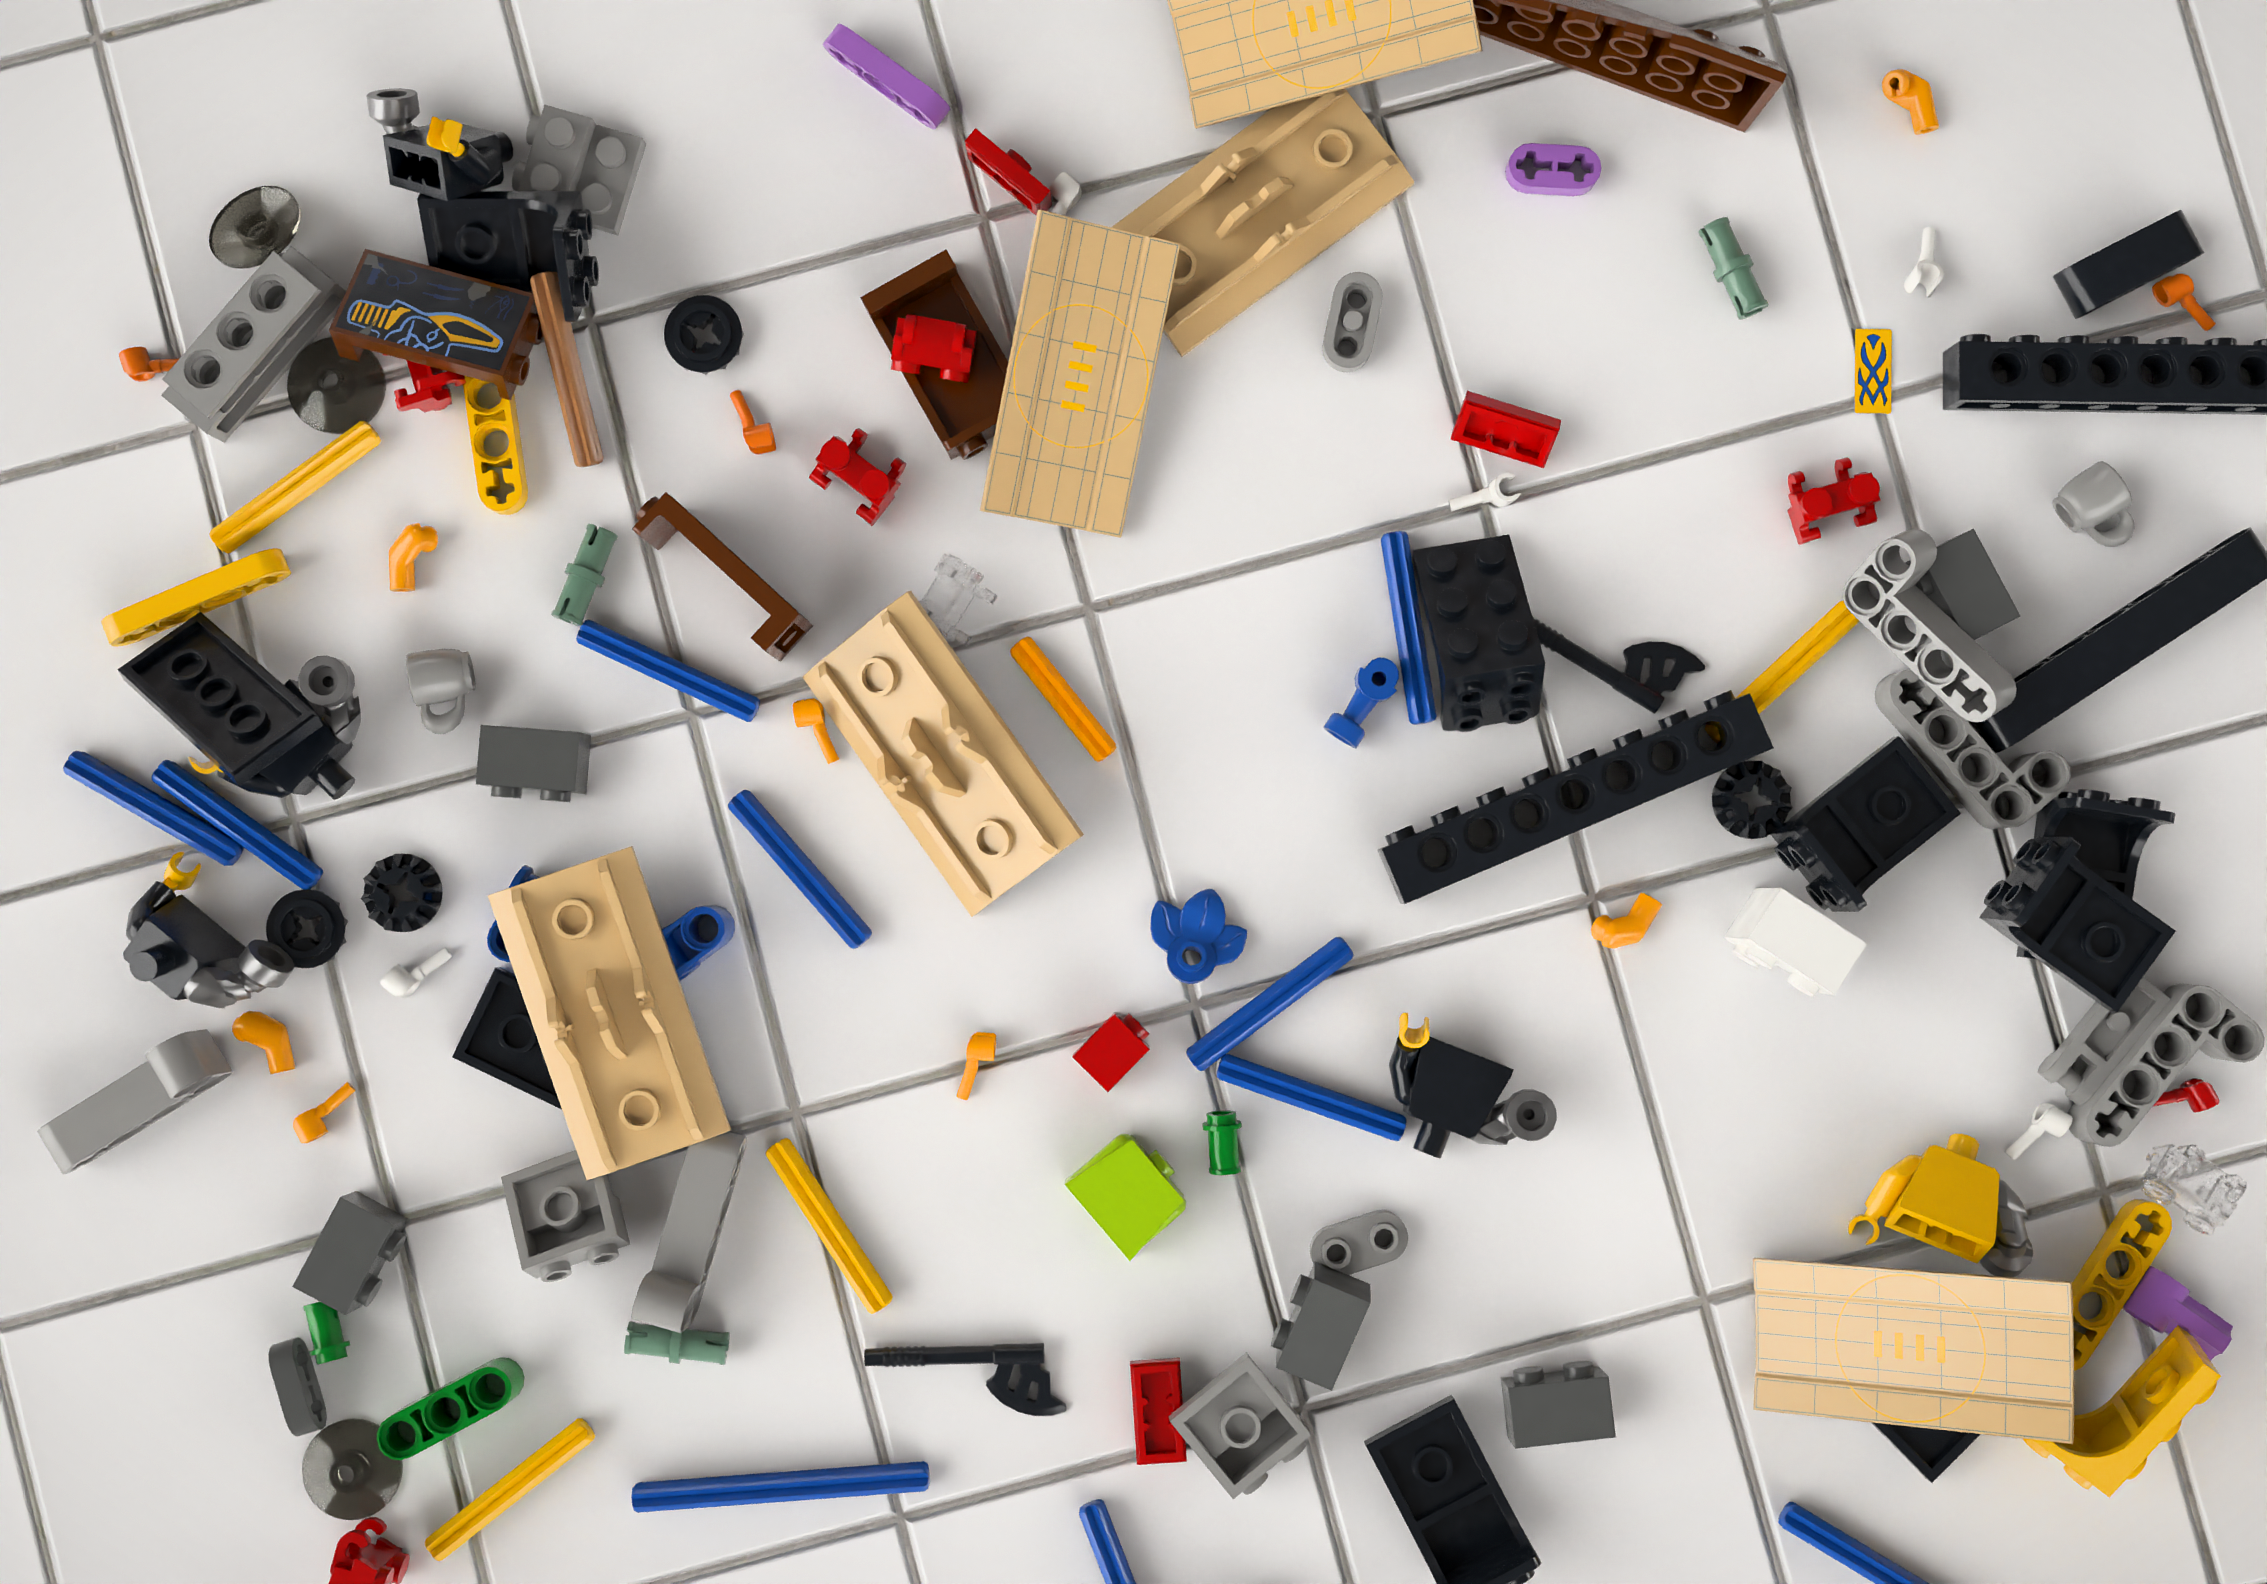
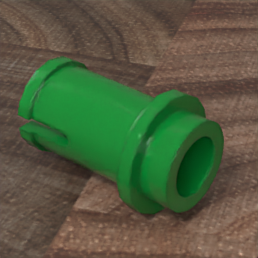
M1221 1110L1208 1112L1206 1114L1207 1122L1202 1123L1203 1130L1208 1131L1209 1173L1211 1175L1240 1173L1237 1129L1242 1127L1241 1121L1236 1119L1235 1111Z
M322 1302L303 1306L314 1349L309 1351V1355H315L317 1365L348 1357L346 1347L350 1346V1341L344 1342L338 1311Z

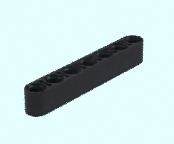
M2251 527L2227 538L2014 678L2017 689L2012 703L1987 720L1972 723L1995 753L2013 746L2267 579L2266 549Z

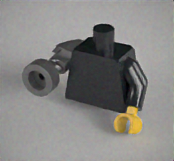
M394 88L377 90L367 94L369 116L382 124L386 135H383L390 185L450 201L502 183L504 179L502 163L510 161L513 157L512 142L505 133H496L472 127L451 119L442 121L433 116L430 125L421 127L411 126V121L420 113L418 94L415 90Z
M327 655L316 656L308 660L301 668L298 677L299 682L289 679L284 686L318 715L323 726L241 785L240 788L251 793L283 798L291 793L307 795L318 785L333 800L342 797L355 783V778L339 764V761L351 750L353 746L352 741L356 738L361 723L359 697L354 698L352 693L355 686L354 674L350 666L343 660ZM188 757L193 769L197 772L209 774L218 770L217 774L220 778L238 786L211 760L201 763L193 757Z
M177 852L174 854L164 872V881L162 883L156 881L129 912L126 936L131 942L124 950L123 957L129 963L132 975L140 981H151L172 999H188L193 1003L216 1008H225V1006L233 1005L239 1000L250 999L251 992L259 993L267 987L278 988L282 986L294 969L293 960L288 953L279 946L265 940L255 939L245 947L181 894L176 897L175 890H186L192 886L201 869V864L198 863L191 872H182L177 869V866L185 853Z
M1408 1013L1401 1014L1399 1017V1036L1389 1062V1069L1395 1098L1403 1104V1111L1410 1116L1423 1120L1413 1146L1414 1149L1441 1159L1451 1132L1469 1138L1478 1144L1507 1145L1509 1140L1516 1137L1527 1141H1538L1547 1137L1554 1129L1557 1121L1556 1108L1553 1101L1542 1092L1534 1089H1522L1513 1093L1508 1100L1495 1105L1511 1078L1514 1069L1430 1037L1428 1017L1424 1018V1024L1420 1028L1412 1029L1408 1027Z

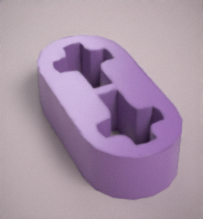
M1529 143L1515 149L1507 162L1505 174L1506 180L1517 192L1580 196L1592 189L1600 177L1602 168L1599 157L1590 148L1575 145ZM1525 158L1532 159L1533 167L1546 168L1549 171H1536L1533 179L1525 178V171L1517 169V167L1522 165ZM1574 161L1581 162V169L1589 171V173H1586L1581 182L1574 181V174L1572 172L1557 171V169H1569Z

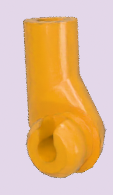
M1903 69L1888 72L1882 81V91L1890 101L1910 111L1914 134H1925L1938 129L1939 124L1929 83Z
M419 523L408 525L390 547V591H415L414 560L420 551L431 552L437 547L438 535L432 526L421 527Z
M1641 892L1627 916L1611 919L1607 915H1601L1593 922L1591 934L1594 939L1602 941L1604 947L1612 949L1637 943L1646 934L1662 904Z

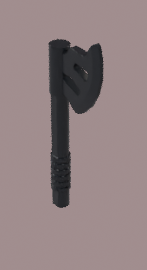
M1533 617L1541 645L1543 644L1544 647L1550 648L1552 652L1555 651L1654 714L1665 699L1661 695L1664 691H1674L1685 673H1697L1705 669V665L1694 654L1680 646L1667 642L1648 641L1631 645L1624 649L1623 655L1626 666L1625 672H1621ZM1644 658H1650L1649 677L1643 684L1640 682ZM1666 659H1672L1674 664L1669 676L1664 677L1662 674Z
M1044 1343L955 1347L914 1346L913 1348L911 1346H906V1348L901 1346L899 1348H869L864 1351L865 1366L904 1367L906 1365V1367H911L913 1365L917 1367L918 1365L994 1363L998 1365L995 1374L986 1381V1386L990 1393L1002 1404L1017 1412L1032 1416H1053L1063 1413L1067 1409L1064 1402L1051 1394L1050 1372L1043 1369L1040 1365L1045 1363ZM1014 1364H1020L1021 1376L1015 1389H1011L1008 1387ZM1032 1381L1038 1383L1036 1400L1027 1397Z

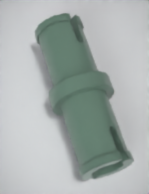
M1722 217L1705 225L1698 233L1702 237L1716 266V270L1713 272L1716 281L1723 282L1737 311V317L1739 320L1761 312L1769 304L1764 299L1750 269L1754 264L1750 255L1743 254L1729 224L1728 217Z
M588 524L586 527L587 531L574 563L567 564L564 573L568 577L555 610L551 614L567 623L573 622L572 624L580 627L583 624L584 616L596 587H602L605 577L601 574L613 544L618 538V535L602 527L597 529V526L593 524Z
M630 1321L628 1324L627 1332H629V1335L625 1337V1354L668 1357L669 1363L680 1364L681 1359L720 1363V1365L726 1364V1351L729 1348L730 1332L720 1333L686 1329L682 1333H678L654 1325L635 1323L634 1321Z

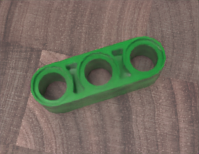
M496 1358L404 1406L381 1423L376 1439L379 1449L390 1459L404 1460L495 1413L520 1394L525 1378L522 1368L510 1358ZM489 1373L500 1376L504 1381L505 1394L503 1396L496 1395L488 1389L486 1380ZM444 1397L451 1398L458 1403L461 1411L459 1419H453L446 1415L442 1407ZM400 1421L407 1422L414 1428L416 1434L415 1442H407L400 1436L398 1431Z

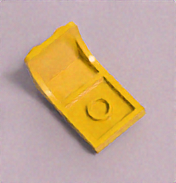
M2177 1325L2107 1403L2092 1412L2074 1415L2073 1444L2031 1439L2023 1440L2040 1456L2048 1458L2052 1454L2065 1464L2063 1467L2065 1472L2083 1488L2089 1490L2093 1485L2110 1497L2126 1479L2135 1478L2143 1470L2147 1462V1456L2160 1442H2167L2175 1436L2181 1426L2182 1418L2195 1404H2202L2211 1397L2221 1375L2196 1339Z

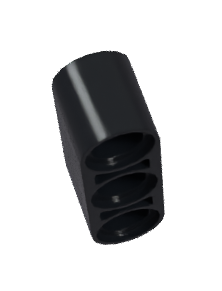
M2179 210L2072 264L2055 274L2053 278L2075 319H2078L2177 269L2205 252L2183 211Z

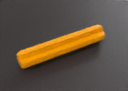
M1027 636L1017 642L1010 650L1011 656L1093 759L1097 762L1106 759L1116 749V743L1034 640Z

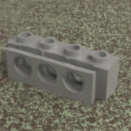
M292 246L285 253L277 254L273 251L162 378L169 387L161 396L206 434L225 443L336 315L346 291Z

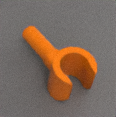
M2176 274L2174 276H2167L2152 286L2153 295L2162 306L2170 307L2179 301L2183 309H2186L2205 331L2210 330L2216 324L2192 295L2194 284L2188 275Z
M132 347L119 353L124 372L138 382H144L153 378L155 373L169 371L180 359L150 360L145 347Z
M736 390L730 393V398L742 421L743 437L750 451L753 454L775 451L776 443L771 424L755 425L753 415L741 391Z

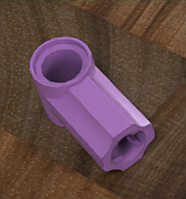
M2149 1266L2122 1309L2143 1324L2162 1334L2165 1332L2169 1335L2177 1325L2196 1339L2210 1361L2218 1354H2223L2232 1340L2231 1331L2233 1326L2209 1310V1308L2190 1297V1291L2181 1283L2164 1272Z

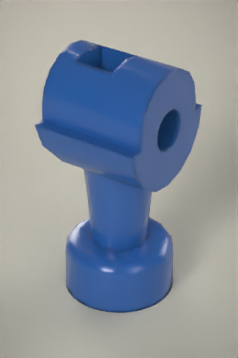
M1376 658L1365 668L1360 667L1357 670L1354 678L1356 691L1344 714L1332 713L1323 727L1335 738L1356 749L1365 736L1364 729L1360 727L1364 719L1378 702L1388 700L1397 691L1394 687L1399 679V671L1397 666L1389 659Z

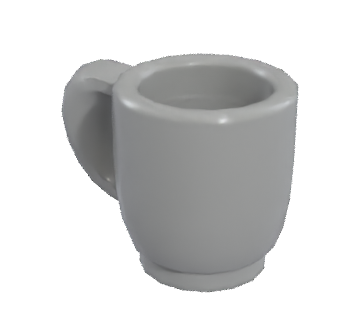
M2103 461L2095 463L2070 480L2060 490L2058 497L2053 499L2052 503L2057 515L2070 530L2076 532L2080 529H2085L2101 545L2116 547L2124 544L2132 537L2135 529L2134 520L2126 510L2132 502L2130 491L2117 471ZM2116 514L2120 517L2118 525L2110 530L2100 531L2094 528V526L2107 521Z
M435 649L407 654L406 670L409 687L414 703L418 707L421 706L422 723L427 730L435 734H446L453 731L460 724L464 716L465 695L476 688L469 652H461L456 649ZM457 699L455 707L445 714L435 715L430 711L429 705Z

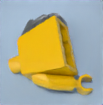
M1952 1134L1949 1137L1946 1149L1937 1145H1929L1922 1156L1908 1155L1883 1172L1864 1203L1867 1207L1866 1212L1853 1216L1848 1224V1233L1851 1235L1857 1222L1863 1220L1870 1222L1873 1225V1233L1865 1243L1869 1245L1874 1243L1879 1237L1880 1230L1877 1222L1880 1217H1887L1884 1226L1976 1264L1980 1261L1983 1268L1994 1276L2016 1277L2031 1263L2033 1257L2032 1244L2028 1239L2024 1219L2028 1220V1216L2023 1203L2008 1184L2000 1180V1175L1995 1168L1975 1161L1979 1143L1975 1138L1965 1134Z

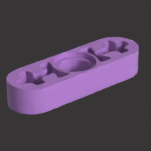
M837 24L824 41V48L833 58L925 126L935 130L950 111V106L938 93L848 27Z

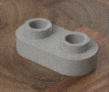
M1353 272L1345 275L1338 281L1333 292L1322 351L1326 362L1332 368L1341 372H1353L1360 369L1368 361L1372 352L1383 295L1377 280L1367 273ZM1352 294H1359L1364 298L1365 305L1361 308H1353L1349 305L1347 298ZM1342 341L1351 342L1355 346V353L1349 356L1341 354L1338 350V344Z
M1376 1210L1320 1229L1311 1240L1310 1257L1313 1264L1316 1261L1351 1275L1391 1262L1400 1257L1408 1243V1232L1404 1223L1394 1213L1386 1210ZM1381 1229H1388L1392 1233V1240L1386 1246H1379L1374 1241L1375 1234ZM1334 1244L1342 1245L1345 1248L1344 1257L1339 1261H1331L1327 1258V1250Z

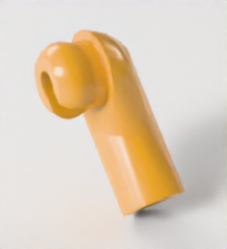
M248 1011L236 1018L232 1025L233 1035L241 1042L247 1041L265 1050L270 1074L296 1069L288 1031L283 1023L262 1012Z

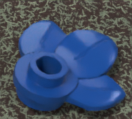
M1206 889L1195 894L1185 903L1182 910L1160 900L1156 902L1152 910L1150 922L1152 939L1156 945L1167 953L1166 961L1170 973L1183 983L1196 984L1206 980L1212 974L1215 966L1234 962L1243 952L1246 943V929L1236 925H1225L1226 914L1224 904L1220 896L1213 889ZM1193 950L1200 955L1201 961L1196 965H1189L1183 960L1182 955L1186 951Z

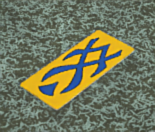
M1890 329L1855 330V413H1891L1892 331Z

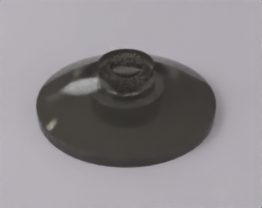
M277 186L256 187L238 195L224 206L211 226L209 246L213 255L228 267L244 269L261 265L273 251L277 254L281 253L290 244L299 228L301 221L299 203L289 191Z
M332 337L313 342L298 354L288 374L287 392L292 408L302 421L324 433L343 434L358 422L366 421L369 423L375 417L384 401L386 379L382 365L372 351L364 349L359 361L340 357ZM329 374H336L338 378L336 386L332 389H325V378Z
M355 1418L340 1420L321 1430L308 1445L302 1463L303 1484L312 1502L326 1514L343 1520L367 1518L383 1509L395 1496L402 1479L403 1462L402 1460L390 1459L379 1449L376 1440L377 1431L380 1427L378 1424ZM342 1465L352 1469L354 1477L351 1482L344 1481L341 1478L339 1469Z

